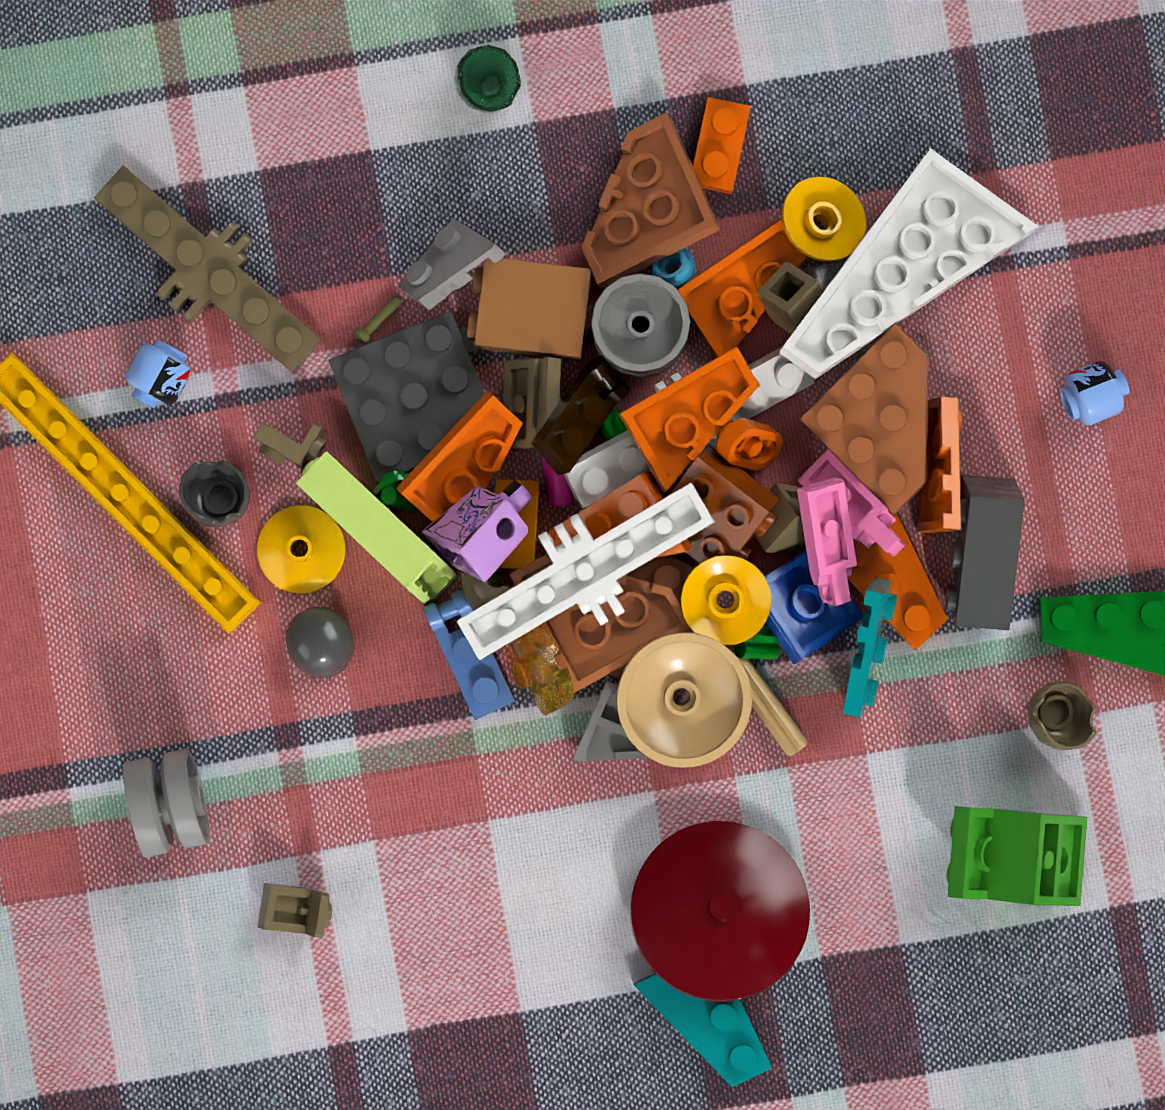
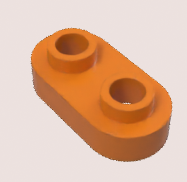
M739 418L735 421L727 422L719 430L716 451L731 465L759 471L769 466L776 459L783 446V437L768 424Z

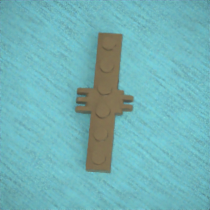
M124 165L94 197L96 201L176 270L160 287L156 295L165 300L175 289L179 290V294L172 300L170 307L178 312L190 300L193 304L183 315V318L189 324L212 302L292 374L322 342L316 334L241 269L248 260V257L243 252L250 246L253 238L245 233L233 245L230 241L240 230V227L234 221L221 233L213 229L204 237Z

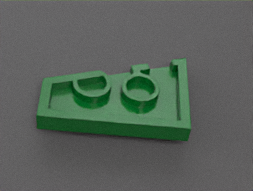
M1165 591L1038 598L1041 643L1165 677Z

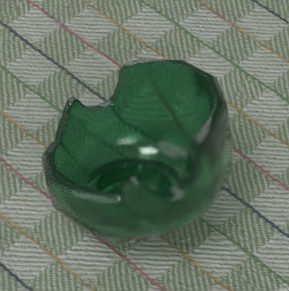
M489 44L467 51L455 69L454 82L457 95L469 108L482 113L499 112L512 105L521 87V77L516 61L505 49Z

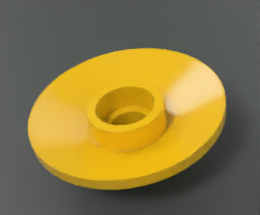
M827 177L805 179L795 185L784 200L782 207L784 230L792 244L800 252L812 259L823 262H835L845 259L854 252L865 236L866 215L860 200L850 188L835 179ZM813 219L819 220L823 224L824 230L818 228Z
M304 505L291 506L274 514L263 526L257 542L258 562L265 576L278 588L296 594L312 593L330 584L339 574L346 553L345 539L335 520L318 508ZM298 540L305 541L308 546L307 553L302 557H296L292 553V545Z
M722 555L703 561L691 571L682 588L681 608L688 626L694 633L711 637L723 645H735L752 638L763 627L771 608V593L767 580L756 566L740 557ZM722 591H729L733 595V601L728 607H720L716 602L717 595Z

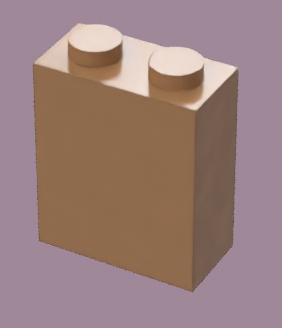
M489 258L485 259L484 268H475L473 294H480L478 312L470 311L467 337L475 338L474 345L476 350L541 358L551 357L581 362L591 269L504 258L494 263Z

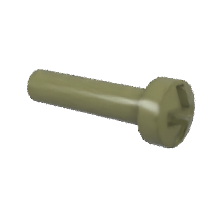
M394 295L362 329L357 327L353 331L356 339L358 338L362 344H369L372 341L370 336L402 304V301Z

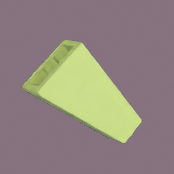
M327 451L321 457L311 460L302 471V477L296 484L423 604L429 605L433 603L459 576Z

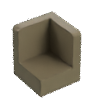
M775 483L769 490L780 498L771 511L777 516V519L762 538L754 533L765 552L793 555L804 545L805 538L797 489L802 486Z

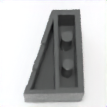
M962 474L960 494L961 530H958L957 542H952L950 567L955 569L954 585L948 584L945 599V610L952 612L955 626L1010 630L1025 504L1024 497L1015 479Z

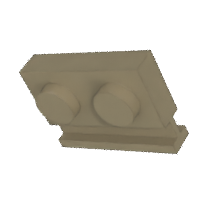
M544 357L543 359L533 358L504 361L503 405L523 423L510 450L535 449L531 442L560 402L561 359Z

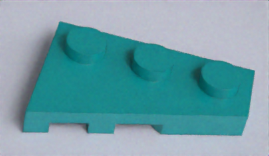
M875 577L866 589L863 604L868 605V610L864 611L858 629L856 641L860 648L853 659L843 714L861 717L866 706H874L879 681L872 679L875 663L883 664L889 639L881 636L884 620H893L898 599L897 594L890 593L893 583L891 580Z
M655 973L633 983L731 1087L772 1069L740 1000L711 1002L692 998L671 988Z

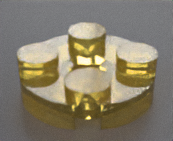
M537 626L509 643L517 660V663L511 667L514 679L521 689L529 687L534 695L536 705L543 715L547 716L573 701L574 689L569 670L566 667L559 671L554 657L561 654L552 637L542 626Z

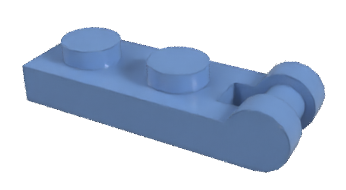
M463 589L452 593V599L437 606L433 602L422 608L474 719L477 720L515 702V699L494 654L491 653L479 660L461 628L449 633L445 625V621L459 614L462 618L473 612L467 604Z

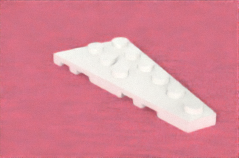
M930 148L779 353L816 379L888 331L894 324H898L1033 233L1038 225Z

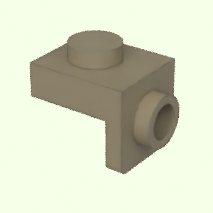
M264 422L261 423L253 436L258 442L263 444L259 449L260 453L280 465L287 458L301 468H304L307 461L315 460L319 457L327 444V440L322 438L326 430L317 423L312 425L301 445Z
M264 883L258 928L323 938L324 930L329 925L332 917L329 893L314 888Z

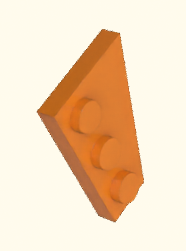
M782 218L677 289L687 304L689 317L717 358L737 347L765 311L756 292L785 261L799 268L807 257L789 240L783 227Z
M738 347L619 414L663 493L670 488L678 476L759 387Z
M487 390L396 489L429 520L435 521L474 488H487L494 472L500 470L523 423Z
M937 397L927 400V484L919 492L916 532L923 533L961 530L959 433L962 426V413L958 410V398Z
M648 471L581 510L578 514L595 540L664 498ZM570 518L562 522L571 537L578 534L572 526ZM555 528L547 532L553 538L556 547L562 544ZM685 539L657 557L684 553L693 548L688 539Z
M896 513L892 514L896 521L889 528L906 545L895 557H892L876 541L867 548L862 542L859 543L853 538L857 566L852 567V575L847 578L848 582L863 598H865L866 589L875 577L893 581L890 593L897 594L898 599L893 620L885 621L913 650H917L948 618Z

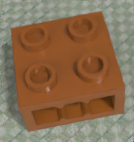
M709 445L697 456L669 494L671 495L686 485L693 483L715 521L713 524L687 538L693 549L686 553L699 563L722 555L736 556L746 560L752 552V549L746 544L754 533L762 538L777 519V516L771 511L780 498L741 468L728 463L717 453L715 448Z

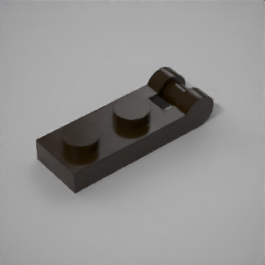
M603 355L593 358L585 365L531 442L557 475L570 473L613 408L630 392V388L623 379L615 378L610 372L612 366L605 360ZM596 384L602 388L599 395L594 390Z

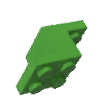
M955 806L954 818L950 826L952 846L950 864L946 873L948 882L947 897L989 899L1028 905L1080 906L1088 817Z

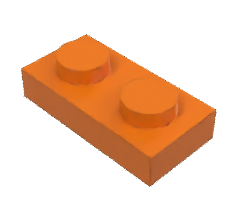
M711 97L707 98L693 168L703 189L732 194L751 106Z

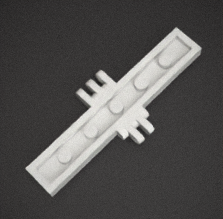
M782 347L756 360L748 366L759 387L729 421H735L739 418L750 419L814 384L812 376L781 355L779 352ZM677 372L669 378L671 383H674L682 377ZM663 381L654 385L656 393L667 387ZM627 430L582 454L570 473H565L564 476L578 505L584 509L639 474L646 471L650 473L651 470ZM718 432L702 451L709 445L716 449ZM693 462L686 467L684 473H686Z
M693 483L686 485L595 540L578 513L570 517L572 526L578 532L574 537H571L563 523L554 527L562 541V544L557 547L553 538L547 532L541 534L539 539L554 564L457 620L459 627L478 659L485 658L575 604H578L583 614L592 610L601 626L609 622L601 606L603 603L608 601L616 616L624 613L625 610L617 598V595L624 591L617 579L715 522Z

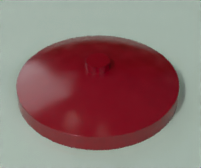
M709 821L694 824L675 832L651 852L641 867L634 883L630 903V920L633 936L640 954L650 969L663 982L678 992L692 998L711 1002H730L761 993L776 983L797 960L807 938L810 922V901L806 883L800 869L790 854L777 841L762 831L748 825L729 821Z

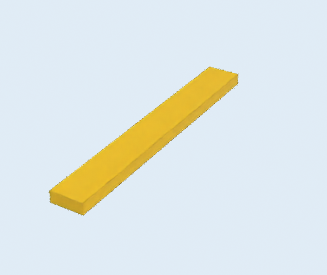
M13 352L0 363V404L228 634H231L261 602Z

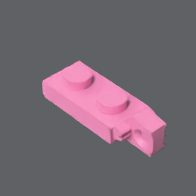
M827 449L797 481L804 487L833 477L843 479L853 538L859 543L862 542L867 548L876 541L885 552L895 557L906 545L889 528L896 521L895 517L830 449Z
M833 477L798 488L797 494L813 584L818 586L823 603L838 606L851 601L847 577L852 575V567L857 566L845 484L843 479Z

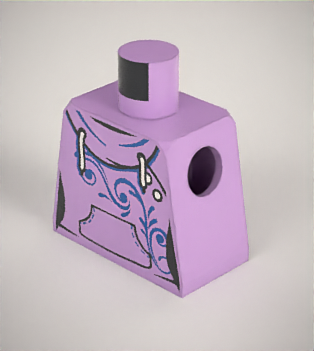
M513 480L498 495L477 487L428 525L422 533L447 564L485 582L528 534L527 525L517 513L532 500V497L525 487L516 480Z

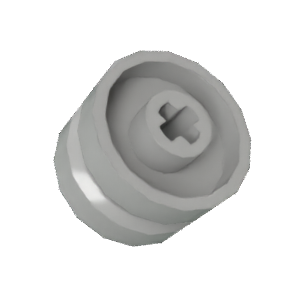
M641 273L621 277L606 287L595 303L591 322L595 350L599 355H603L605 360L612 366V369L620 375L638 379L659 375L673 366L685 349L690 326L687 304L678 290L660 277ZM637 318L645 319V326L649 325L645 332L639 333L633 329L632 326H634Z
M187 748L164 753L160 766L161 775L156 764L148 757L124 762L123 778L128 811L135 838L145 858L170 853L173 845V832L177 841L184 849L209 844L210 842L205 793L194 758Z

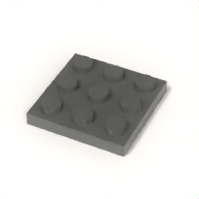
M452 311L328 360L378 484L380 483V478L389 472L401 470L407 473L412 471L485 394Z

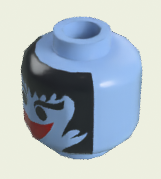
M158 339L154 345H141L125 373V380L135 388L131 396L154 409L158 402L167 405L174 404L192 373L190 366L186 363L188 356Z
M1097 361L1070 372L1065 377L1064 387L1059 388L1060 397L1069 418L1072 421L1078 419L1086 426L1121 413L1124 409L1123 396L1130 393L1123 372L1120 369L1113 371L1103 361Z

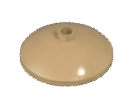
M671 633L650 641L640 648L629 660L622 672L617 688V712L625 734L642 754L667 766L680 768L696 767L718 759L737 743L750 718L752 691L743 665L734 653L722 643L698 633ZM679 688H684L688 691L687 700L681 704L675 703L673 701V693Z

